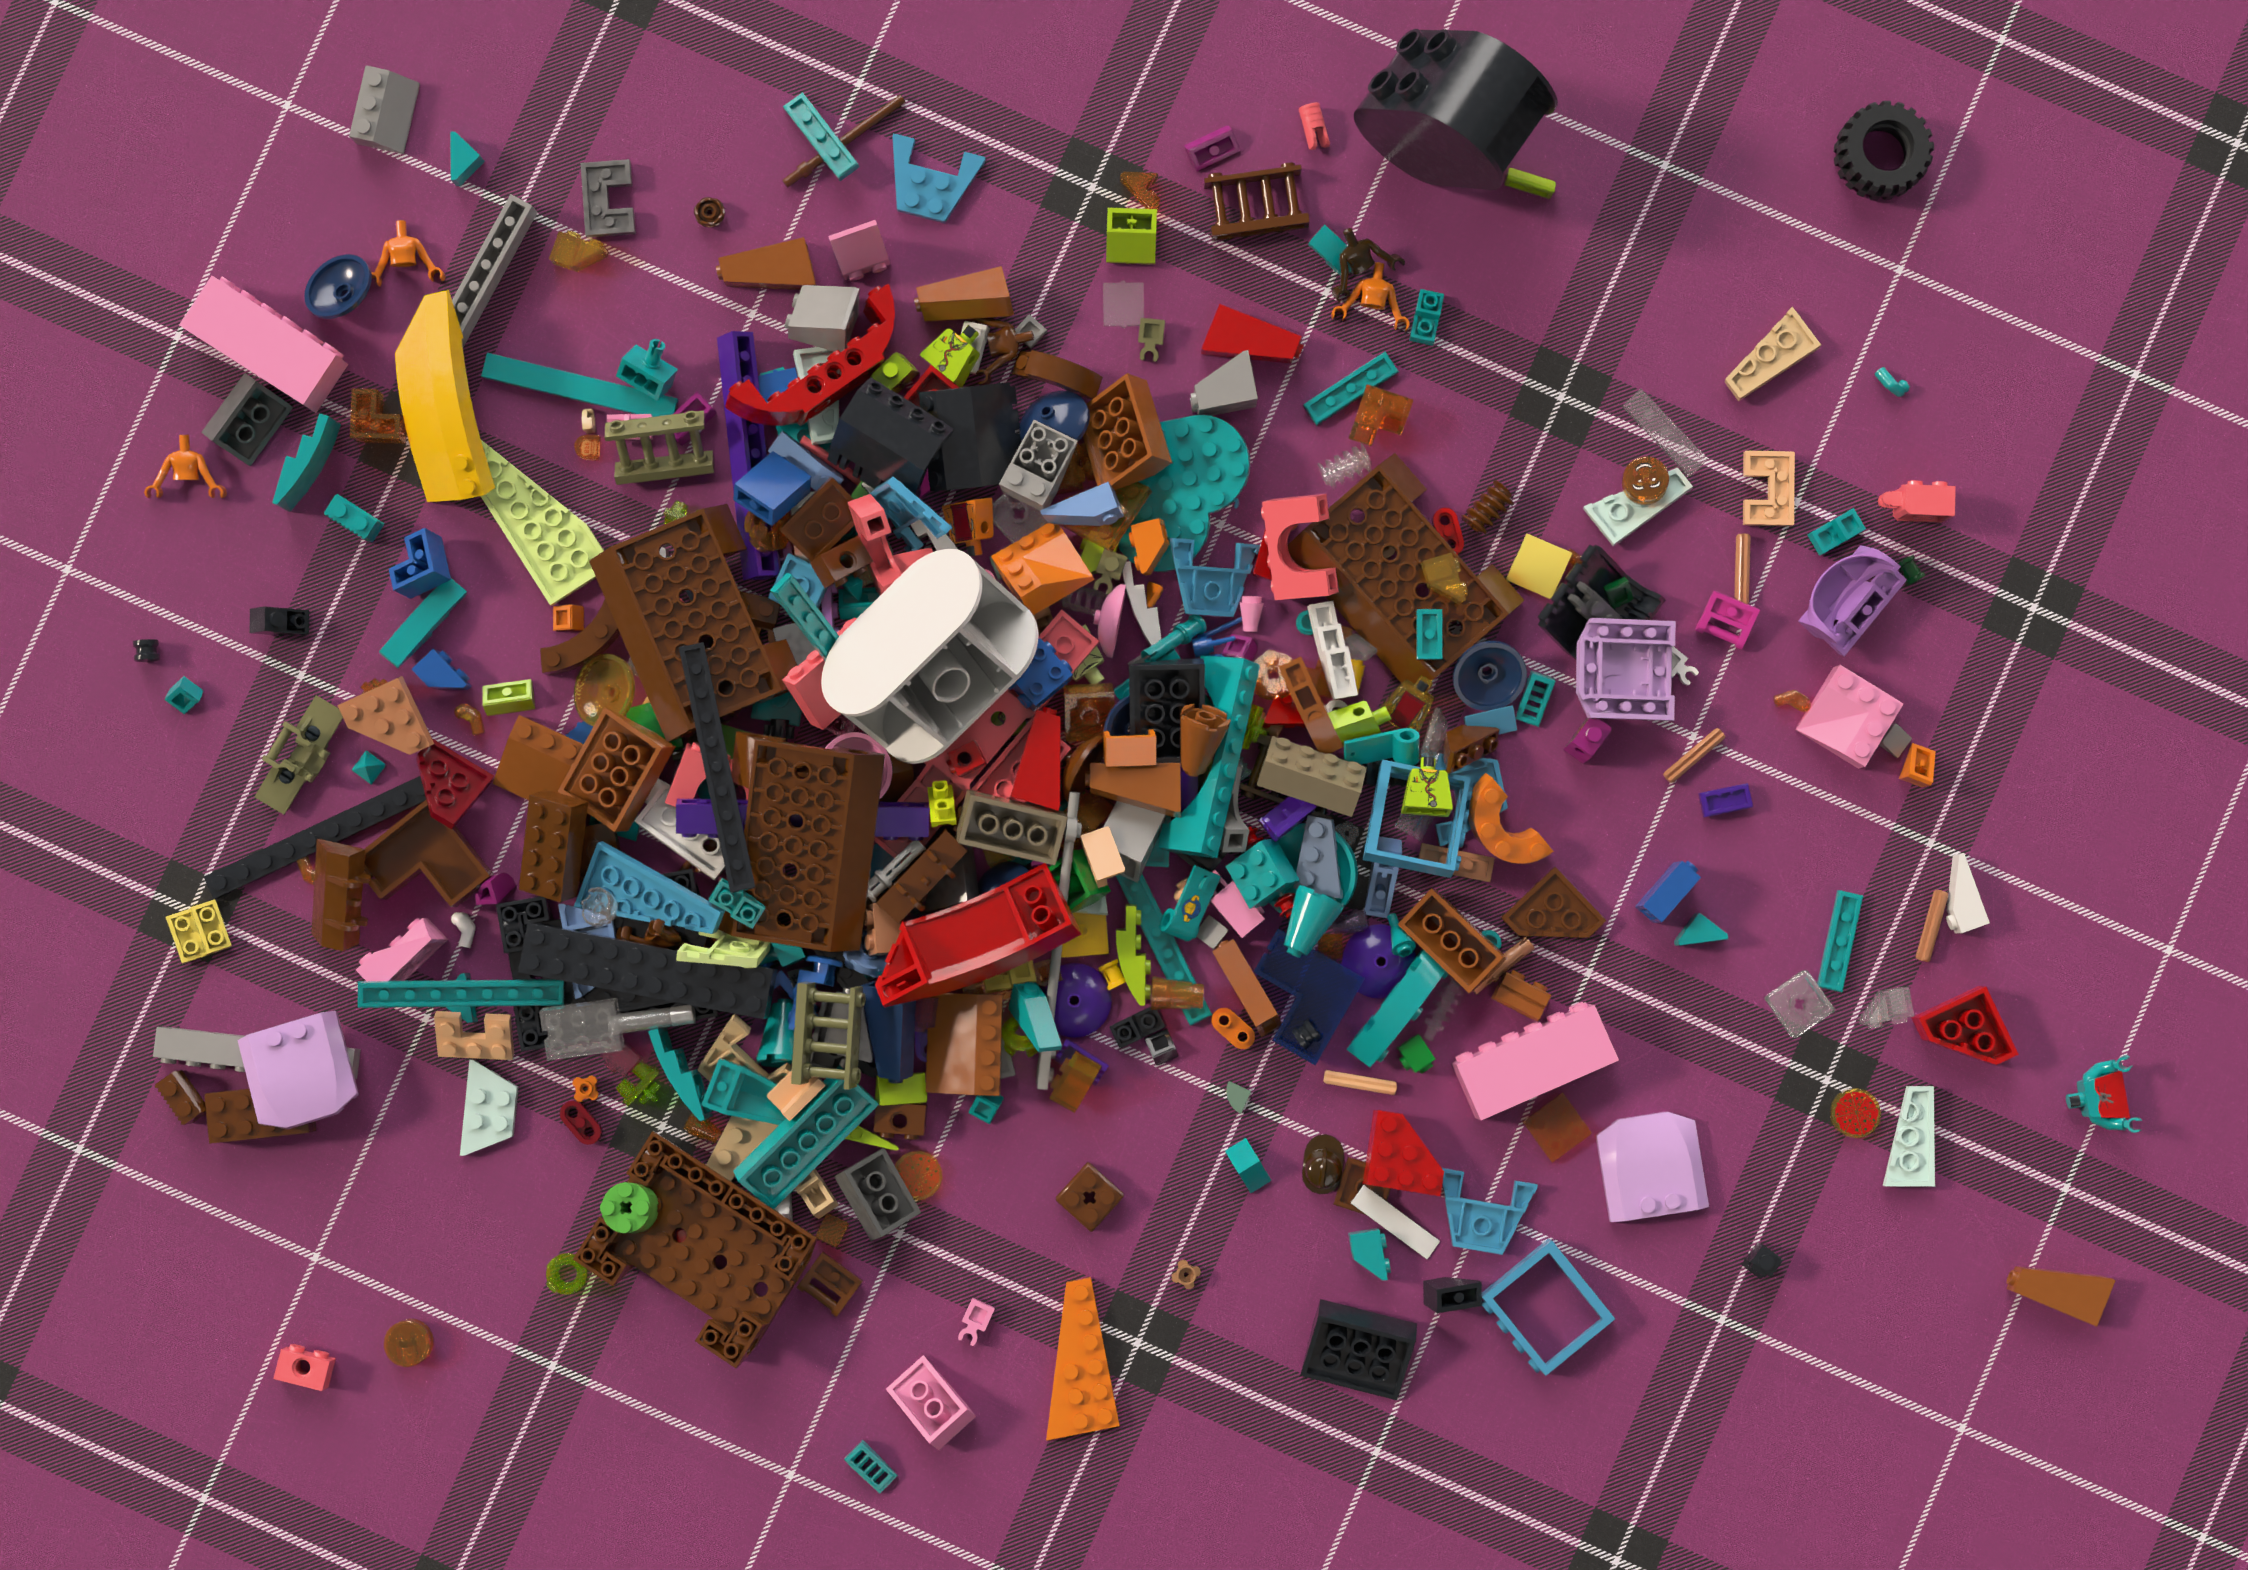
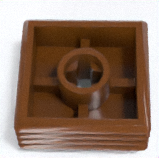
M1087 1162L1056 1196V1201L1085 1228L1093 1232L1122 1200L1124 1193L1091 1163ZM1094 1191L1096 1193L1094 1196L1096 1201L1094 1203L1091 1201L1086 1203L1084 1201V1192L1091 1193Z

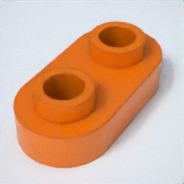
M1219 1008L1213 1013L1211 1018L1213 1027L1236 1048L1247 1049L1254 1043V1031L1232 1010ZM1223 1015L1229 1018V1022L1226 1025H1222L1219 1022L1220 1017ZM1240 1032L1247 1034V1039L1243 1042L1238 1040Z

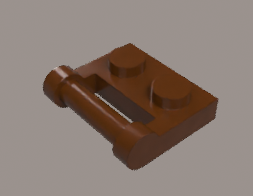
M822 1252L796 1288L801 1292H807L829 1308L831 1314L837 1317L863 1280L828 1254ZM812 1278H816L841 1297L839 1302L837 1303L811 1284Z

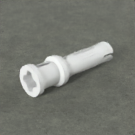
M912 841L883 870L879 869L874 872L875 875L869 880L867 895L873 903L877 901L876 897L886 888L890 889L893 884L892 881L926 850L919 841ZM909 853H911L897 868H895Z

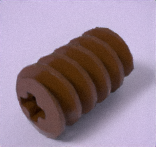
M1497 480L1493 481L1494 487L1489 486L1486 489L1488 495L1482 493L1479 496L1481 502L1475 500L1473 503L1475 509L1468 508L1466 510L1468 516L1461 515L1462 520L1470 528L1485 535L1488 532L1484 526H1494L1491 518L1500 520L1501 517L1498 511L1507 512L1504 504L1514 505L1510 491Z

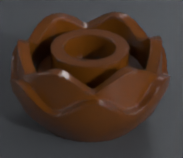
M704 197L694 207V215L700 225L712 228L718 226L723 221L725 210L720 200Z

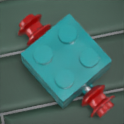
M1249 826L1246 852L1225 867L1249 909L1265 906L1275 898H1278L1274 907H1281L1282 912L1279 916H1286L1289 919L1295 893H1286V890L1298 883L1299 877L1278 841L1275 842L1273 839L1264 840L1263 837L1257 838L1256 833L1259 829H1252Z

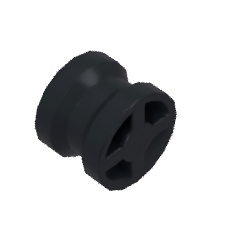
M157 639L133 641V647L136 648L134 661L151 662L160 660V655L156 649L159 641Z
M1309 1019L1305 1020L1300 1028L1292 1030L1295 1038L1305 1050L1309 1049L1314 1041L1318 1042L1322 1039L1320 1033Z

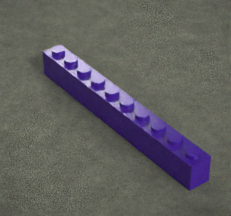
M731 331L717 337L733 492L734 484L767 457L763 424L743 419L725 407L727 396L730 392L729 388L738 381L744 383L749 379L760 393L753 332ZM735 502L737 527L747 550L740 552L743 580H766L778 576L779 564L774 525H769Z
M677 799L676 834H682V837L687 838L696 837L697 834H707V837L719 838L711 799ZM737 799L744 831L748 800ZM879 802L875 837H883L885 840H898V837H908L912 841L923 840V837H929V802ZM799 814L791 816L792 825L795 827L803 825V818Z

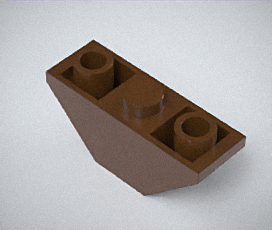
M1460 725L1446 732L1442 753L1446 771L1451 774L1496 751L1499 744L1498 736L1500 729L1496 727Z

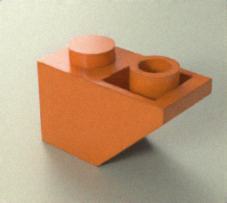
M1160 518L1130 525L1132 532H1129L1130 543L1132 547L1136 548L1137 556L1134 557L1135 566L1138 571L1141 570V574L1146 576L1152 574L1169 546L1165 523Z

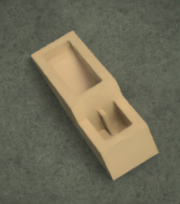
M816 1169L795 1188L813 1216L818 1219L839 1205Z

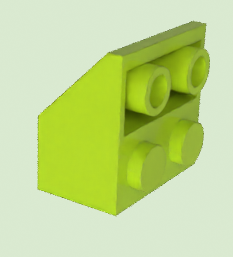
M1108 208L1106 263L1155 264L1157 209Z

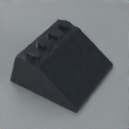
M1203 658L1172 659L1129 664L1130 736L1148 735V730H1154L1156 734V763H1181V710L1189 704H1195L1194 708L1199 709L1202 708V704L1205 705V664Z
M1320 1299L1300 1376L1397 1400L1415 1346L1417 1323Z

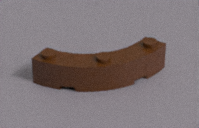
M606 599L593 621L578 635L561 644L540 648L543 674L548 676L574 670L596 659L615 642L620 632Z

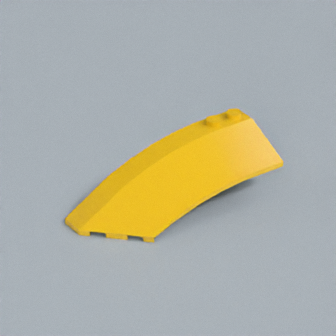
M449 290L424 296L395 352L401 409L412 455L427 502L463 500L483 496L495 488L474 416L464 362L463 335Z

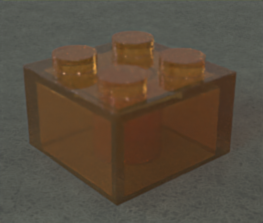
M1112 683L1065 685L1063 687V718L1066 742L1087 741L1095 736H1104L1106 719L1111 709L1115 706Z

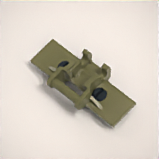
M316 695L297 727L284 721L282 724L284 728L267 756L264 755L262 757V760L270 764L272 768L254 796L256 799L283 815L286 814L303 784L307 781L310 783L314 782L331 754L326 748L343 720L339 708ZM292 732L297 734L295 740L297 746L288 759H284L281 763L275 761Z

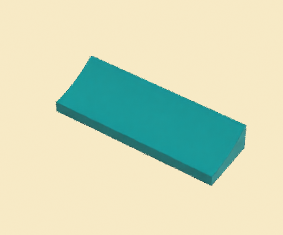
M826 1078L823 1081L826 1086L790 1121L786 1118L733 1170L738 1182L760 1201L775 1209L879 1105L862 1086L857 1084V1087L848 1090L844 1089V1080Z

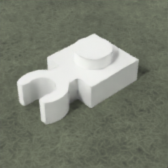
M1673 646L1671 678L1677 673L1680 682L1688 686L1691 682L1686 679V672H1691L1695 676L1699 672L1695 667L1684 665L1688 658Z

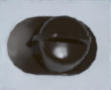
M1327 1134L1317 1135L1306 1146L1302 1178L1305 1186L1314 1193L1328 1194L1334 1191L1340 1184L1344 1151L1341 1143L1335 1137Z

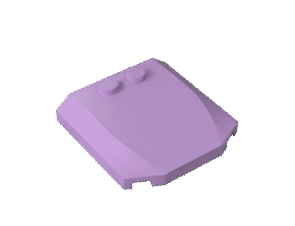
M1590 618L1577 642L1576 694L1587 718L1674 721L1675 696L1671 695V672L1676 621Z
M336 1011L314 1014L248 1034L238 1040L257 1120L260 1125L275 1126L283 1129L298 1127L337 1115L348 1102L359 1095L338 1012Z
M1666 1111L1617 1119L1605 1130L1595 1135L1610 1222L1629 1221L1709 1207L1695 1120Z

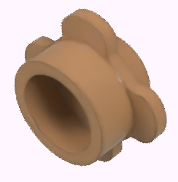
M1180 1260L1177 1271L1171 1276L1172 1281L1175 1283L1179 1282L1186 1289H1192L1194 1281L1201 1271L1198 1266L1193 1267L1186 1260Z

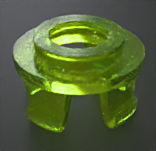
M1014 1017L1008 1019L1002 1027V1038L1005 1043L1003 1046L1004 1050L1010 1056H1013L1016 1050L1026 1051L1028 1057L1034 1056L1038 1051L1027 1035L1018 1036L1015 1034L1019 1027Z
M562 1253L548 1263L546 1285L552 1292L568 1295L579 1291L584 1286L588 1271L573 1260L575 1254ZM571 1264L575 1267L577 1275L572 1282L561 1280L559 1277L561 1266Z

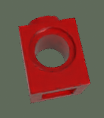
M975 740L947 753L949 756V760L946 761L951 773H957L959 777L987 765L982 751ZM969 753L971 755V763L966 767H962L959 764V758L962 754Z

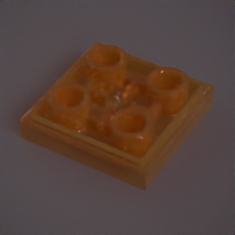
M1563 1093L1522 1121L1552 1163L1592 1134Z

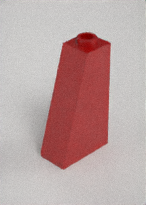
M1219 304L1201 348V354L1234 358L1241 352L1248 350L1250 360L1291 364L1294 357L1299 358L1304 345L1300 344L1302 337L1300 335Z
M1042 707L1041 711L1036 710L1011 797L1059 811L1061 717L1056 716L1057 710Z

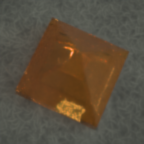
M1324 934L1318 941V959L1343 958V935Z

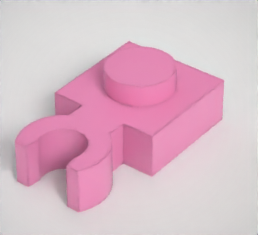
M972 1298L962 1320L968 1326L960 1331L958 1339L962 1340L964 1334L970 1333L973 1337L970 1345L974 1346L978 1339L977 1329L985 1332L995 1308Z

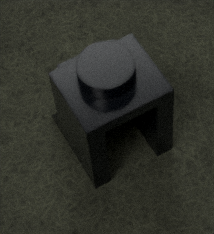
M1757 1242L1741 1265L1759 1279H1762L1766 1275L1771 1277L1783 1259L1763 1244Z

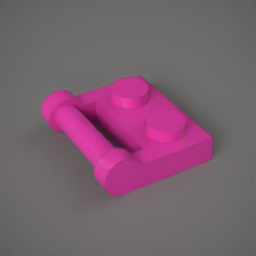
M1713 590L1695 631L1702 634L1703 632L1734 644V647L1742 650L1760 609ZM1713 617L1742 630L1739 635H1736L1708 622Z

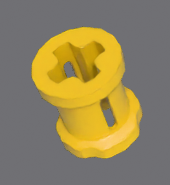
M1118 959L1098 968L1108 983V991L1126 982L1118 966Z

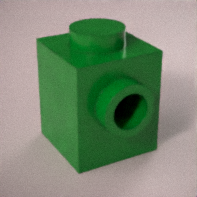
M1415 1034L1396 1047L1402 1055L1399 1060L1407 1071L1411 1069L1414 1073L1419 1071L1422 1074L1433 1067L1431 1062L1436 1058L1419 1034Z

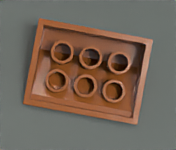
M1126 373L1087 403L1090 419L1083 439L1097 486L1109 482L1113 489L1117 490L1154 476L1172 463L1147 380Z
M604 707L557 792L587 801V813L614 832L629 831L676 746L646 727L608 707Z
M519 715L508 737L492 784L529 800V795L543 790L559 793L557 791L584 744Z
M944 993L929 997L926 1092L1000 1096L1004 995Z

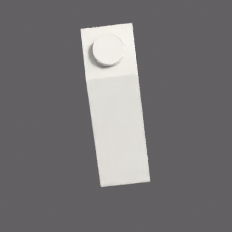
M1964 853L1953 855L1947 902V913L1949 916H1946L1949 928L1954 930L1955 933H1964L1989 924Z

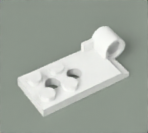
M657 779L645 801L646 807L636 818L635 822L716 881L725 869L719 838L707 837V834H697L696 837L687 838L682 837V834H676V807L665 803L670 785ZM706 840L716 841L717 848L715 851L707 852L703 849V844Z

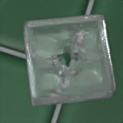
M1005 493L993 503V523L1012 544L1047 524L1040 510ZM1015 509L1018 511L1025 510L1022 520L1020 518L1014 519Z
M1802 970L1764 997L1786 1031L1793 1038L1799 1037L1835 1011V1008L1807 970ZM1796 999L1804 1000V1003L1802 1004V1010L1800 1008H1795L1794 1005L1796 1004Z

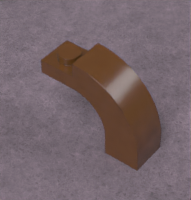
M1031 350V352L1019 351L1012 372L1017 377L1046 382L1087 399H1093L1097 396L1103 379L1101 375L1079 364Z

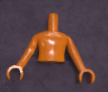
M396 221L397 237L385 242L375 272H371L372 278H377V285H382L380 277L389 257L392 267L417 265L415 259L416 249L421 260L429 270L428 277L434 282V274L440 273V279L444 281L445 273L440 268L434 266L422 243L417 238L407 236L406 221Z
M1375 262L1373 277L1361 279L1356 284L1350 297L1347 298L1342 306H1336L1331 314V318L1334 319L1335 312H1342V321H1344L1347 310L1356 301L1362 290L1360 306L1384 310L1388 296L1389 305L1395 318L1394 329H1397L1398 322L1405 323V332L1409 327V320L1401 316L1393 285L1382 279L1385 264Z
M179 435L180 450L166 457L153 485L146 487L144 491L145 496L151 498V490L154 488L157 498H161L163 496L161 485L172 465L173 480H199L200 470L210 488L208 493L211 498H215V490L217 488L221 492V498H225L227 495L226 488L222 485H216L203 455L190 450L189 435Z

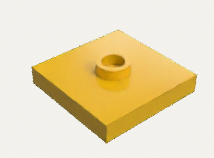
M1072 913L1082 935L1062 945L1061 957L1109 954L1106 915Z

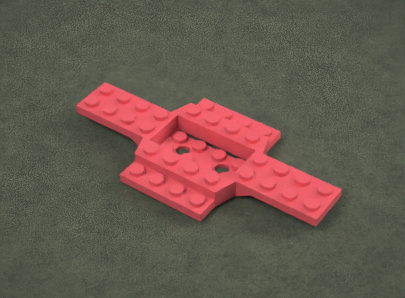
M1063 610L1056 615L1038 636V639L1041 638L1044 642L1048 641L1054 647L1055 655L1060 660L1064 659L1071 666L1072 674L1100 643L1099 640ZM1007 689L943 753L924 762L925 768L897 802H929L927 787H932V782L945 780L948 785L953 787L956 811L958 806L964 802L967 789L970 790V784L986 765L965 776L959 777L957 773H951L946 762L949 760L947 753L975 740L988 764L1027 718H1032L971 789L1026 803L1027 801L1011 797V792L1036 710L1033 712L1030 707L1028 709L1025 708L1018 700L1019 695L1014 689ZM1054 695L1050 699H1048L1044 704H1042L1037 710L1041 711L1042 707H1045L1048 704V702L1054 697ZM997 711L1003 712L1006 717L1004 724L1000 726L994 725L991 720L992 715ZM1061 739L1060 763L1072 750ZM959 760V764L962 767H966L970 764H964ZM930 808L929 837H923V840L919 841L924 847L943 826H931ZM875 837L874 839L893 858L912 842L908 837H898V840H885L883 837ZM909 853V854L900 862V864H901L911 853Z

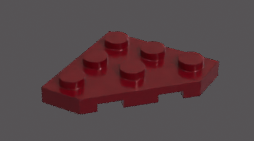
M432 738L434 744L420 750L416 760L431 817L452 830L493 782L494 775Z

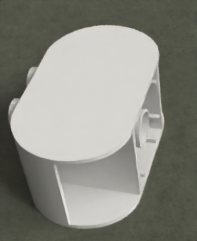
M956 549L935 551L913 563L839 636L832 646L823 667L821 679L822 692L832 708L843 714L882 745L893 757L905 763H923L943 753L1026 671L1033 660L1038 645L1037 622L1034 615L1025 605L968 554Z

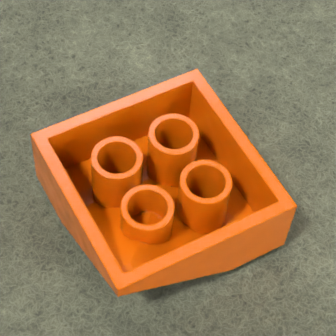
M1047 523L991 556L1003 581L1014 596L1033 615L1094 580L1059 524Z

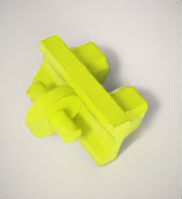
M945 780L932 782V787H927L931 826L957 825L952 785H948Z

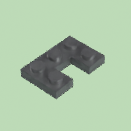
M627 159L581 163L586 237L636 234L634 209H610L608 188L632 186L631 161Z

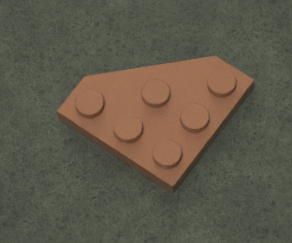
M403 676L337 705L349 729L411 755L434 744Z

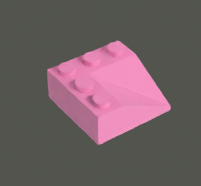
M1838 665L1831 670L1795 730L1859 769L1866 767L1902 708L1903 703L1842 665Z
M417 918L407 927L409 931L403 937L399 935L389 944L390 948L374 952L373 954L370 952L359 961L361 966L356 971L366 981H405L448 939L428 918H422L421 920Z

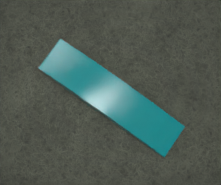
M452 578L450 581L437 586L397 629L379 653L396 668H399L432 636V632L467 595V591Z

